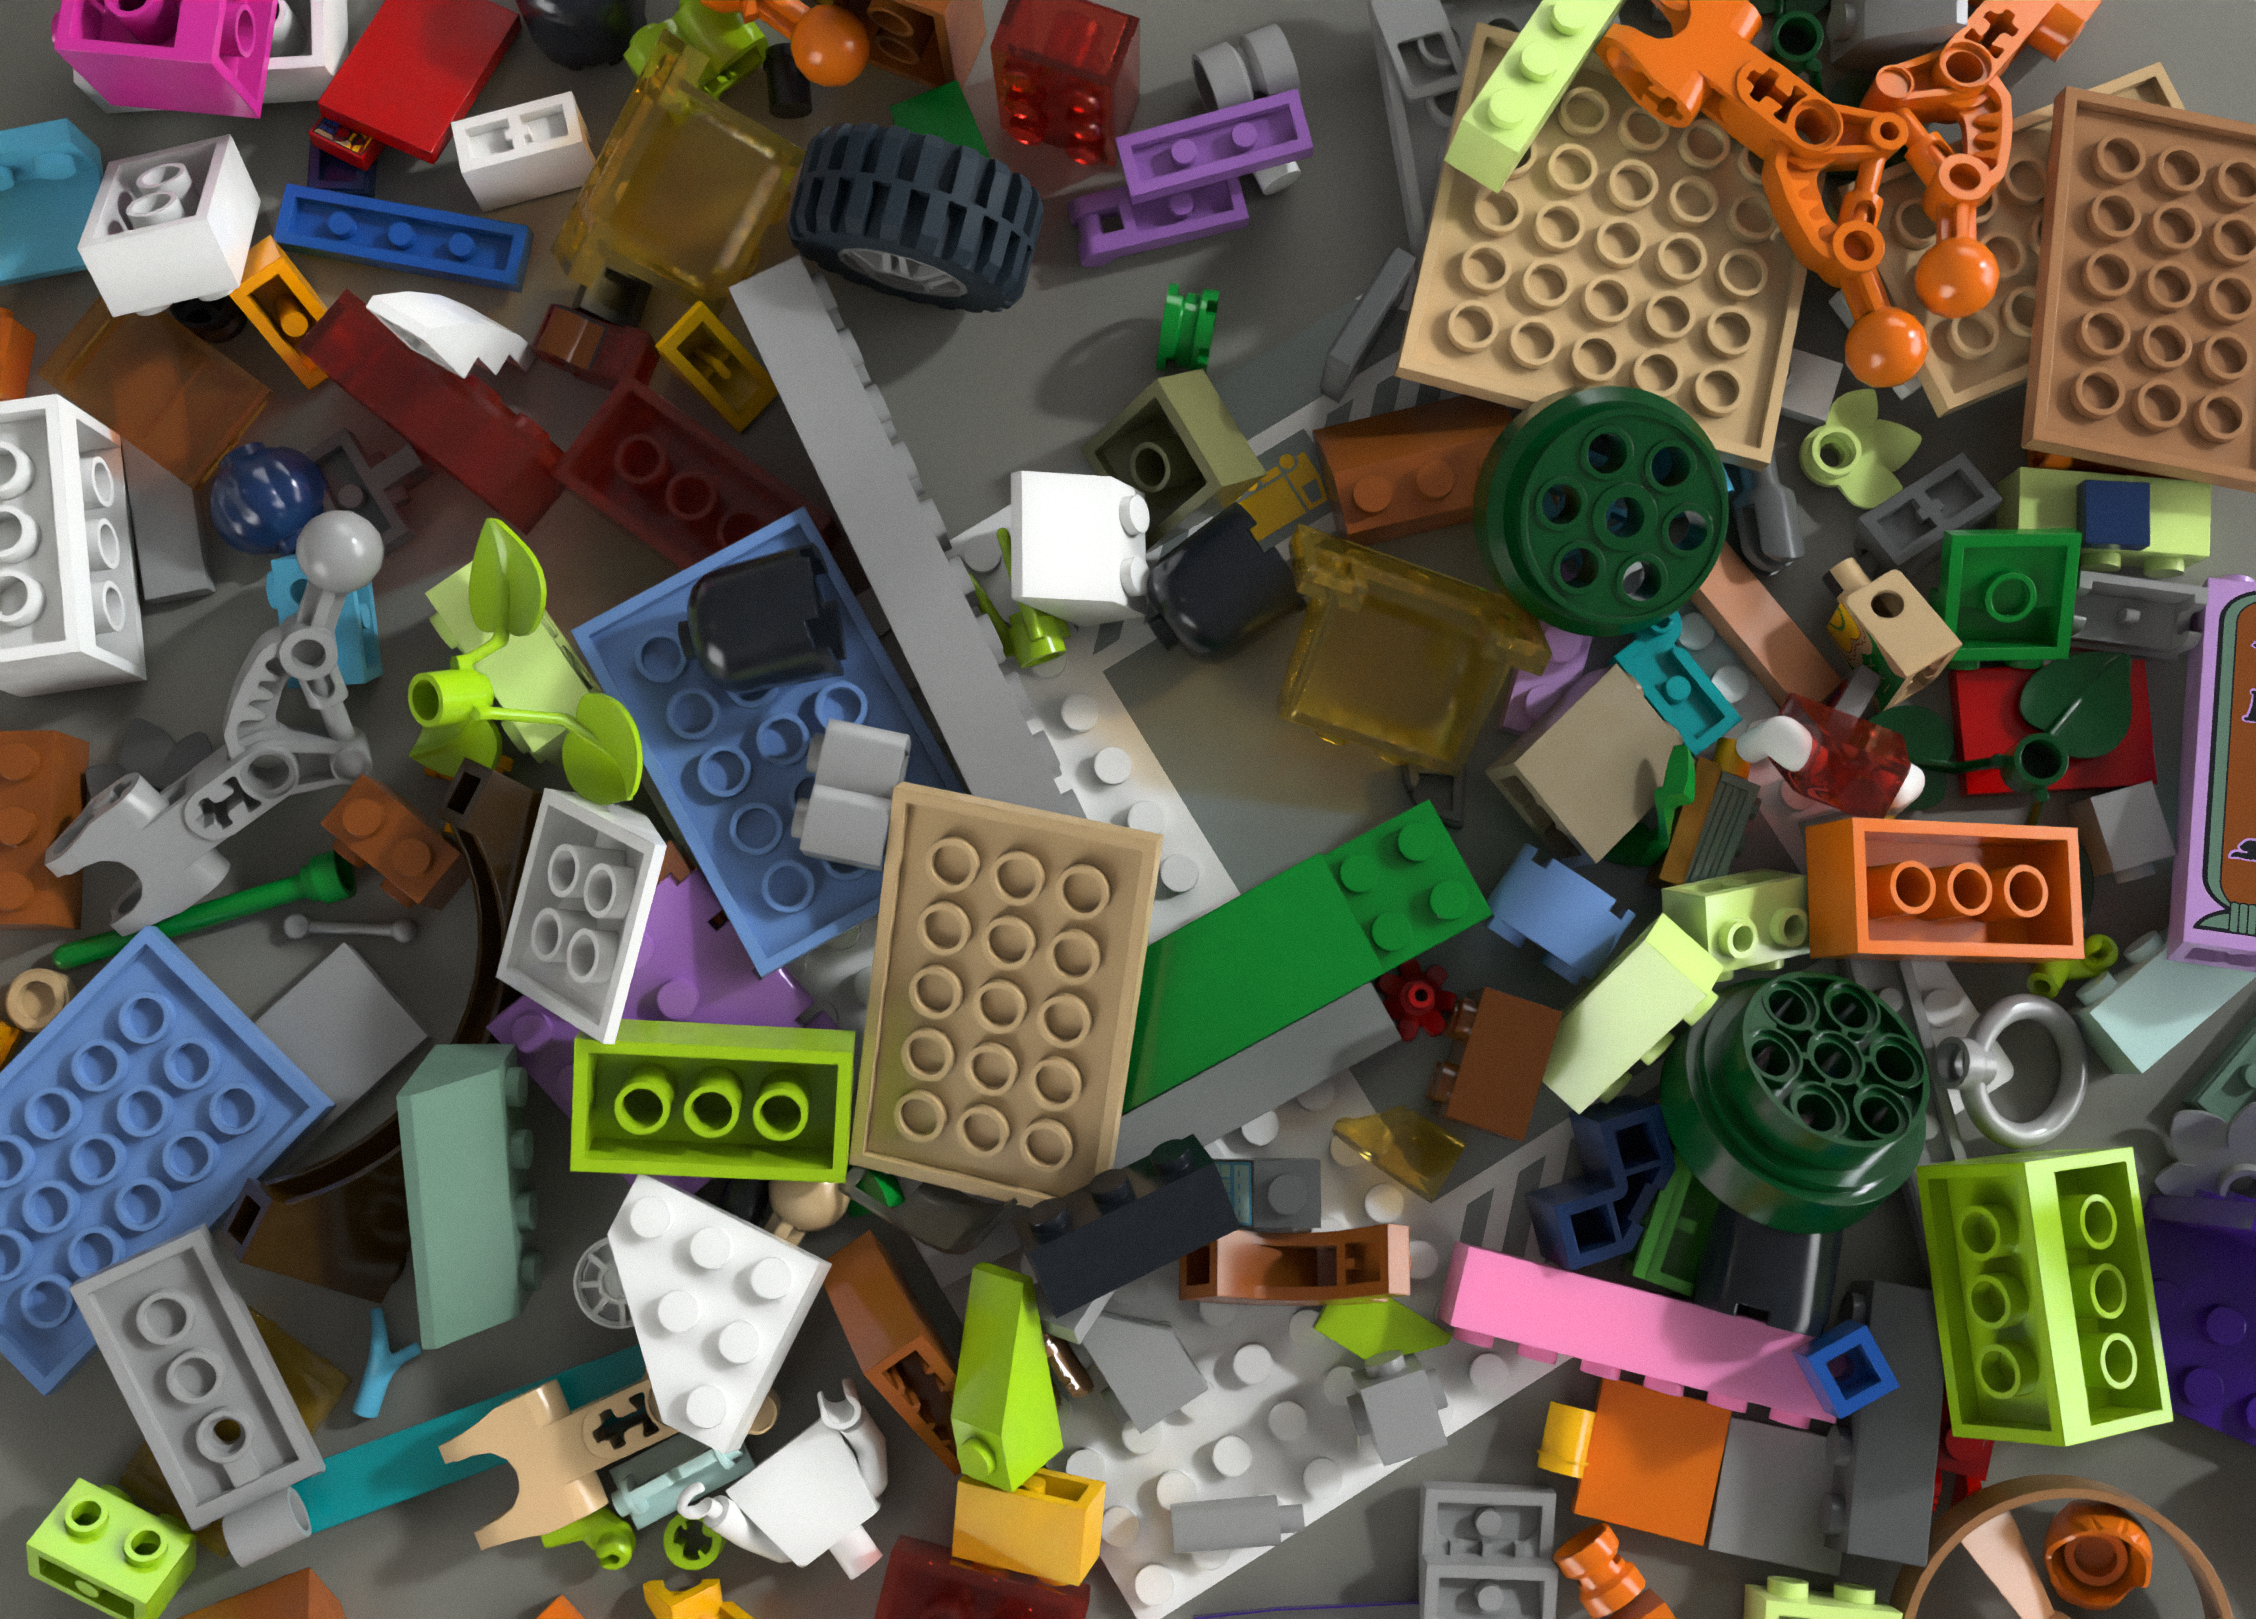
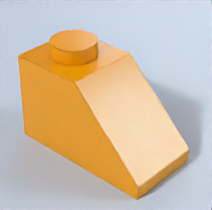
M271 235L249 249L240 287L230 293L229 296L308 390H311L360 356L355 346L310 283Z

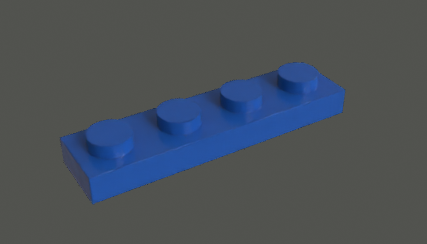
M286 183L273 238L283 251L521 293L534 234L527 225Z

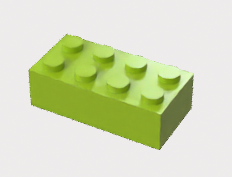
M621 1019L615 1044H602L582 1030H579L574 1039L570 1171L846 1183L856 1031Z

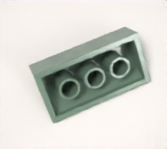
M515 1044L435 1045L396 1095L422 1349H437L521 1316L533 1291L540 1290L544 1276L543 1255L540 1250L533 1251L532 1230H535L538 1222L539 1201L537 1192L535 1190H528L526 1169L531 1167L533 1160V1135L530 1129H523L521 1107L525 1106L528 1096V1075L525 1067H517Z

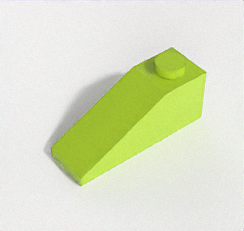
M981 1261L972 1268L950 1418L957 1447V1458L962 1474L1013 1493L1064 1447L1033 1278Z

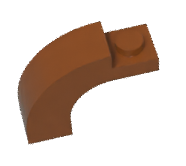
M1381 1224L1340 1231L1310 1233L1260 1232L1238 1229L1179 1258V1301L1264 1306H1327L1388 1302V1298L1410 1296L1412 1262L1409 1247V1226Z

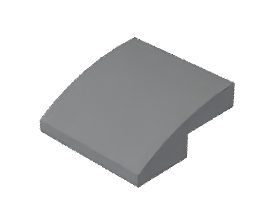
M1421 1481L1418 1552L1420 1619H1556L1559 1568L1552 1560L1556 1493L1550 1485Z

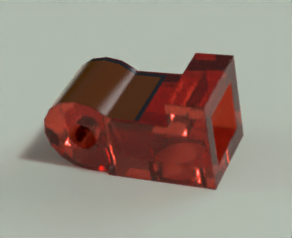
M554 303L549 305L530 348L531 353L556 368L574 374L575 378L640 403L661 357L655 347L656 342L649 332L628 325L622 328L590 317L568 306Z

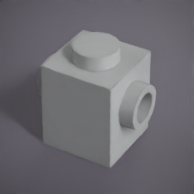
M1390 1350L1371 1356L1365 1360V1368L1351 1372L1357 1394L1346 1397L1356 1431L1359 1436L1370 1433L1374 1447L1384 1467L1448 1446L1438 1414V1410L1447 1408L1448 1403L1435 1368L1425 1371L1414 1353L1403 1355L1400 1350Z

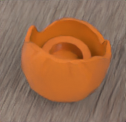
M2090 1499L2070 1501L2053 1516L2046 1531L2043 1544V1561L2047 1573L2050 1574L2051 1585L2063 1600L2083 1609L2106 1611L2121 1602L2134 1588H2147L2150 1583L2153 1565L2150 1536L2143 1524L2126 1508Z

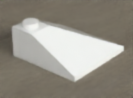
M544 788L496 974L498 979L602 1044H615L667 847L646 814L622 802L598 805L584 799L577 792Z

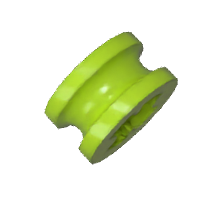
M678 1513L668 1523L664 1532L663 1547L667 1557L675 1566L684 1570H699L709 1566L723 1551L727 1539L704 1524L703 1517L690 1520ZM693 1520L703 1522V1534L712 1537L711 1548L704 1544L699 1549L698 1554L689 1552V1540L679 1537L681 1526L684 1530H687L694 1523Z

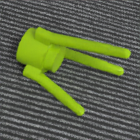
M999 528L996 535L1011 581V536L1006 528ZM968 572L980 604L978 608L982 614L987 613L1003 645L1004 649L1002 650L1006 658L1016 656L1019 668H1028L1049 662L1067 653L1063 640L1071 637L1065 620L1018 602L1020 611L1009 616L1012 628L1008 629L974 575Z

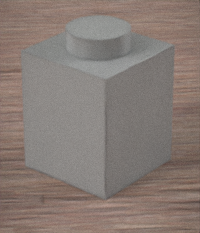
M2152 780L2065 806L2071 826L2078 828V843L2081 844L2088 854L2094 877L2113 873L2116 884L2156 874L2153 861L2177 855Z

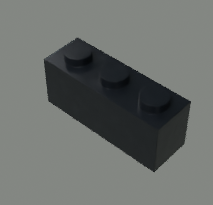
M1194 1134L1183 1139L1166 1141L1154 1148L1150 1155L1121 1169H1109L1101 1172L1088 1185L1059 1199L1052 1198L1041 1201L1034 1205L1026 1215L1011 1221L1038 1285L1056 1319L1241 1228L1216 1164Z

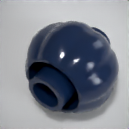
M252 442L227 454L217 465L221 473L213 479L209 491L210 519L218 534L229 546L246 554L266 555L280 553L282 557L295 554L298 536L311 518L324 513L322 505L324 490L329 493L328 483L317 463H314L304 455L305 453L285 446L265 447L263 442Z

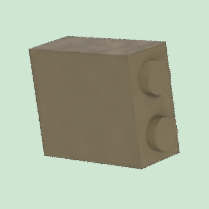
M1616 663L1584 674L1484 772L1556 860L1571 869L1597 864L1655 805L1654 792L1658 786H1663L1672 748L1674 745H1683V738L1674 726L1661 719L1644 698V691L1640 683L1632 675L1623 671Z

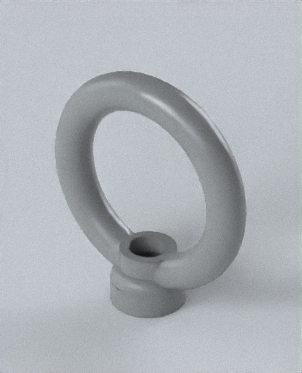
M2036 994L2011 995L1991 1004L1974 1021L1965 1038L1954 1036L1945 1038L1938 1045L1933 1058V1070L1937 1081L1944 1088L1959 1090L1964 1108L1975 1127L1988 1139L2013 1149L2034 1148L2057 1137L2076 1116L2087 1088L2088 1055L2083 1036L2077 1024L2059 1004ZM2027 1019L2039 1022L2054 1037L2060 1054L2061 1074L2058 1089L2048 1108L2031 1121L2016 1123L2005 1119L1997 1112L1990 1101L1986 1086L1994 1080L1998 1069L1997 1057L1991 1050L1995 1039L2010 1024Z

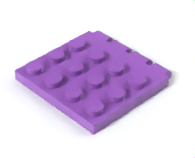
M696 868L681 881L670 872L657 883L621 1019L841 1030L824 1010L816 1013L805 1023L801 1020L799 1016L815 1002V999L786 966L765 978L759 975L729 918L720 926L712 919L723 907L706 876L699 868ZM523 994L492 1019L486 1028L501 1044H515L517 1062L522 1067H525L527 1073L572 1121L574 1039L580 1029ZM638 1174L621 1175L632 1186ZM654 1175L692 1194L713 1179L712 1177Z

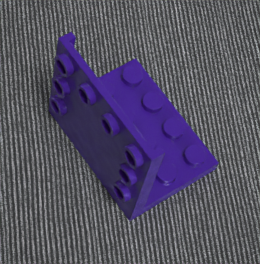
M2196 1189L2194 1197L2149 1194L2143 1211V1219L2172 1413L2256 1448V1200L2234 1192H2226L2225 1197L2201 1189Z

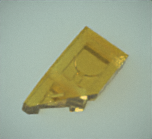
M1405 1105L1388 1108L1387 1112L1351 1119L1349 1116L1337 1119L1331 1131L1374 1166L1431 1204L1467 1146V1143L1415 1111L1407 1110Z

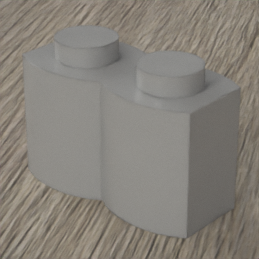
M829 718L825 734L814 733L809 747L806 771L816 774L815 784L810 799L799 798L791 828V836L801 839L799 850L804 856L881 872L884 871L894 786L905 781L912 742L908 734Z

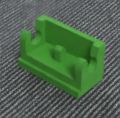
M1672 1149L1676 1169L1665 1190H1657L1639 1224L1644 1229L1633 1250L1624 1254L1619 1270L1692 1297L1696 1285L1693 1283L1702 1259L1719 1198L1710 1192L1691 1172L1676 1149Z

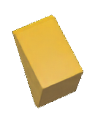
M699 300L655 345L671 373L739 433L779 393L771 376L708 307Z

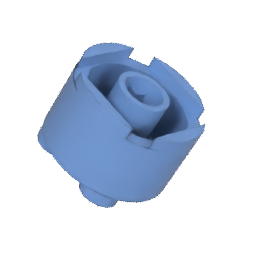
M1525 843L1486 901L1493 915L1490 916L1484 926L1518 948H1521L1526 939L1530 940L1545 950L1539 962L1575 986L1582 976L1593 981L1635 919L1636 914L1629 909L1622 908L1617 916H1615L1610 910L1617 901L1616 899L1554 858L1550 862L1545 860L1542 866L1531 861L1539 849Z

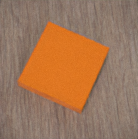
M1601 1377L1593 1411L1596 1414L1586 1462L1589 1465L1584 1468L1583 1478L1578 1480L1575 1497L1572 1496L1569 1509L1574 1514L1703 1546L1732 1410L1714 1406L1704 1400L1685 1395L1678 1397L1646 1388L1641 1384L1622 1379L1616 1381Z

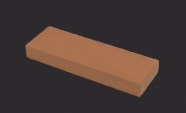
M1724 541L1722 551L1715 566L1690 600L1787 716L1798 721L1825 699L1843 680L1729 544Z

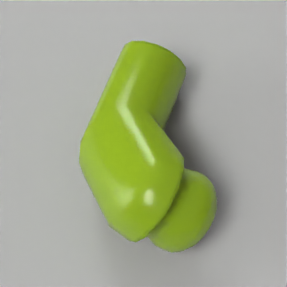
M2093 934L2087 939L2084 938L2085 959L2037 963L2027 978L2026 984L2032 994L2052 999L2057 996L2066 981L2093 979L2102 972L2109 971V967L2118 960L2119 952L2116 943L2106 935Z
M605 1506L547 1535H540L546 1549L583 1541L595 1551V1555L600 1559L599 1565L609 1570H618L625 1567L630 1562L636 1547V1537L632 1527Z

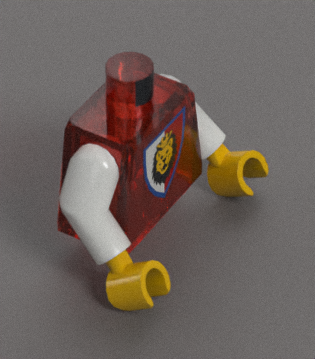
M1793 692L1789 693L1777 716L1746 731L1738 739L1719 738L1716 742L1712 759L1713 762L1721 764L1720 768H1722V771L1748 781L1752 763L1759 762L1768 757L1793 791L1801 796L1859 818L1895 819L1897 814L1918 798L1925 785V776L1922 770L1910 763L1905 739L1902 734Z

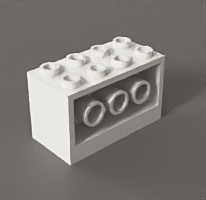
M58 394L0 401V690L23 698L147 680L132 514L120 435Z

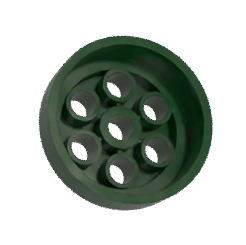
M1585 385L1561 390L1542 398L1518 414L1497 437L1487 453L1480 469L1473 499V527L1477 548L1490 578L1498 589L1515 606L1533 618L1566 632L1591 637H1611L1640 631L1662 621L1682 607L1696 593L1715 566L1726 538L1729 516L1728 488L1725 473L1713 443L1700 425L1682 408L1659 395L1641 389L1612 385ZM1604 434L1610 444V454L1605 464L1594 469L1588 459V449L1591 442L1598 435ZM1666 448L1672 458V467L1667 477L1657 482L1652 475V461L1661 449ZM1559 484L1565 493L1564 508L1556 517L1547 519L1542 509L1543 497L1551 487ZM1622 498L1627 506L1626 520L1618 530L1610 532L1606 525V512L1615 500ZM1684 512L1689 522L1688 532L1682 541L1673 545L1669 538V526L1677 514ZM1578 548L1583 558L1581 571L1574 579L1564 582L1560 573L1561 561L1569 551ZM1640 562L1644 569L1643 582L1635 592L1627 594L1623 586L1624 574L1632 564Z

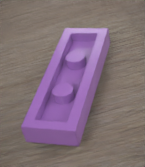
M1298 89L1115 138L1132 205L1313 156L1314 149Z

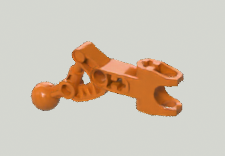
M1650 0L1670 22L1673 36L1670 38L1657 39L1629 25L1613 23L1595 48V52L1605 67L1621 83L1637 104L1660 121L1676 128H1685L1690 125L1701 111L1719 124L1726 133L1749 148L1750 151L1764 161L1761 182L1771 212L1794 255L1804 267L1817 272L1825 283L1841 288L1855 322L1850 328L1844 344L1846 365L1855 378L1873 388L1896 387L1914 378L1922 367L1929 350L1927 331L1916 315L1899 307H1891L1876 268L1885 254V242L1881 232L1877 229L1884 202L1877 194L1885 162L1908 139L1909 129L1905 120L1893 112L1881 113L1832 103L1782 64L1769 58L1751 44L1760 32L1763 24L1759 12L1748 0ZM1777 114V115H1778L1779 117H1781L1782 119H1781V120L1777 119V118L1775 117V115ZM1795 129L1804 132L1810 138L1812 144L1802 141ZM1858 170L1854 189L1844 194L1837 223L1835 224L1829 218L1824 208L1817 186L1818 173Z
M1968 0V5L1976 10L1968 18V25L1957 32L1942 49L1896 65H1887L1881 68L1858 107L1860 109L1881 113L1893 112L1901 116L1908 126V139L1905 143L1908 151L1904 157L1926 185L1921 196V205L1925 214L1932 221L1936 222V244L1927 249L1919 259L1913 280L1918 300L1932 314L1946 319L1968 318L1986 307L1996 292L2000 271L1995 255L1984 244L1976 241V208L1988 200L2004 177L2011 150L2013 130L2011 95L2000 80L2001 75L2027 45L2056 63L2080 35L2085 24L2102 0ZM1936 122L1938 124L1951 125L1958 123L1962 131L1963 154H1955L1938 131L1928 133L1922 124Z

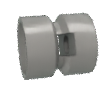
M1275 23L1241 36L1238 48H1233L1230 44L1224 42L1192 55L1193 73L1206 113L1293 89H1298L1301 100V83L1292 51L1280 27Z

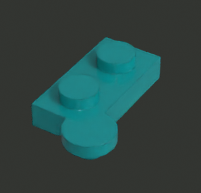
M1675 611L1662 621L1643 630L1631 633L1634 641L1616 654L1607 664L1610 666L1617 663L1623 671L1632 675L1640 683L1644 691V698L1662 720L1670 723L1678 730L1683 738V745L1688 746L1694 758L1743 719L1686 649L1675 646L1674 643L1680 637L1683 628L1681 616L1678 611Z

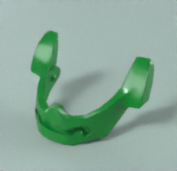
M1673 746L1663 786H1658L1654 792L1658 827L1649 831L1645 823L1637 822L1603 857L1605 860L1629 866L1654 865L1669 847L1675 809L1678 806L1692 804L1695 796V766L1688 746Z

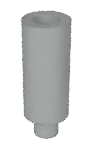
M1276 1495L1170 1503L1174 1554L1281 1545V1534L1305 1532L1302 1504L1278 1506Z

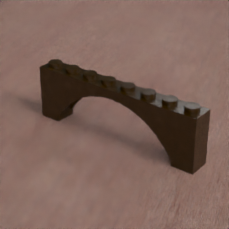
M466 757L435 814L436 817L449 823L462 850L473 886L477 911L478 949L474 980L466 1009L450 1044H501L486 1027L492 1019L523 995L518 990L498 979L496 974L543 794ZM398 1110L365 1137L331 1157L299 1171L265 1182L248 1177L217 1240L240 1263L382 1304L391 1284L395 1283L401 1276L406 1264V1254L411 1246Z

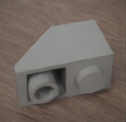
M1102 1310L1080 1345L1067 1341L1083 1367L1086 1369L1096 1363L1108 1382L1109 1386L1100 1392L1119 1424L1123 1426L1132 1420L1140 1434L1208 1390L1205 1378L1171 1325Z

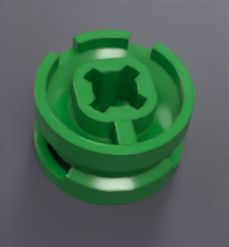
M1170 283L1161 325L1156 371L1166 372L1168 361L1175 362L1176 368L1188 369V371L1203 368L1205 373H1207L1220 291L1204 288L1201 294L1188 292L1185 300L1183 295H1179L1180 284Z

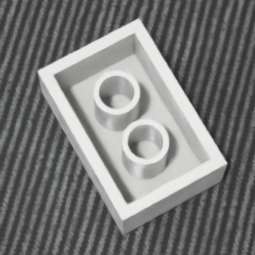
M231 134L108 163L77 249L112 317L134 312L140 316H150L166 310L172 303L199 298L202 301H214L229 295L240 287L261 200Z

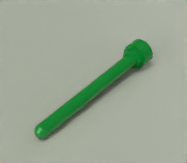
M335 850L312 856L309 864L301 866L299 874L190 906L184 912L163 919L151 926L158 927L169 939L307 897L312 902L322 900L325 904H332L356 895V879L351 863L340 856ZM113 929L60 945L52 953V962L59 969L69 970L115 956L140 931L122 937Z

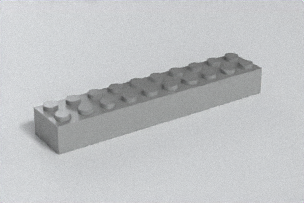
M797 255L728 287L972 796L1087 819L1073 789L1061 794L1054 779L1062 775L1059 767L1061 765L1045 731L1042 730L1032 735L1026 723L1035 717L1031 710V702L1017 673L1014 671L1004 676L999 667L1007 659L1002 650L1004 648L990 617L985 613L975 618L971 608L980 604L974 592L976 591L960 556L958 555L947 560L944 552L952 549L946 535L948 532L931 497L922 502H919L917 498L924 494L925 490L908 448L903 440L891 445L890 441L898 438L891 421V414L876 384L866 388L863 387L872 383L863 364L865 363L850 329L844 326L836 308L838 307L822 272L819 271L809 275L800 255Z

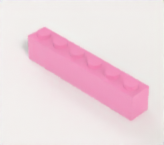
M1455 1240L1437 1318L1455 1327L1453 1338L1486 1348H1492L1494 1337L1517 1342L1519 1344L1516 1354L1548 1364H1556L1558 1353L1582 1359L1581 1371L1616 1381L1620 1379L1621 1370L1645 1375L1644 1387L1682 1397L1685 1386L1708 1391L1707 1403L1740 1413H1746L1748 1402L1771 1407L1769 1419L1798 1428L1809 1429L1811 1418L1833 1424L1836 1422L1837 1417L1824 1412L1791 1352L1816 1337L1767 1326V1320L1737 1313L1736 1317L1696 1305L1692 1301L1577 1271H1570L1565 1268ZM1843 1354L1828 1361V1369L1833 1377L1840 1376L1846 1369V1359Z

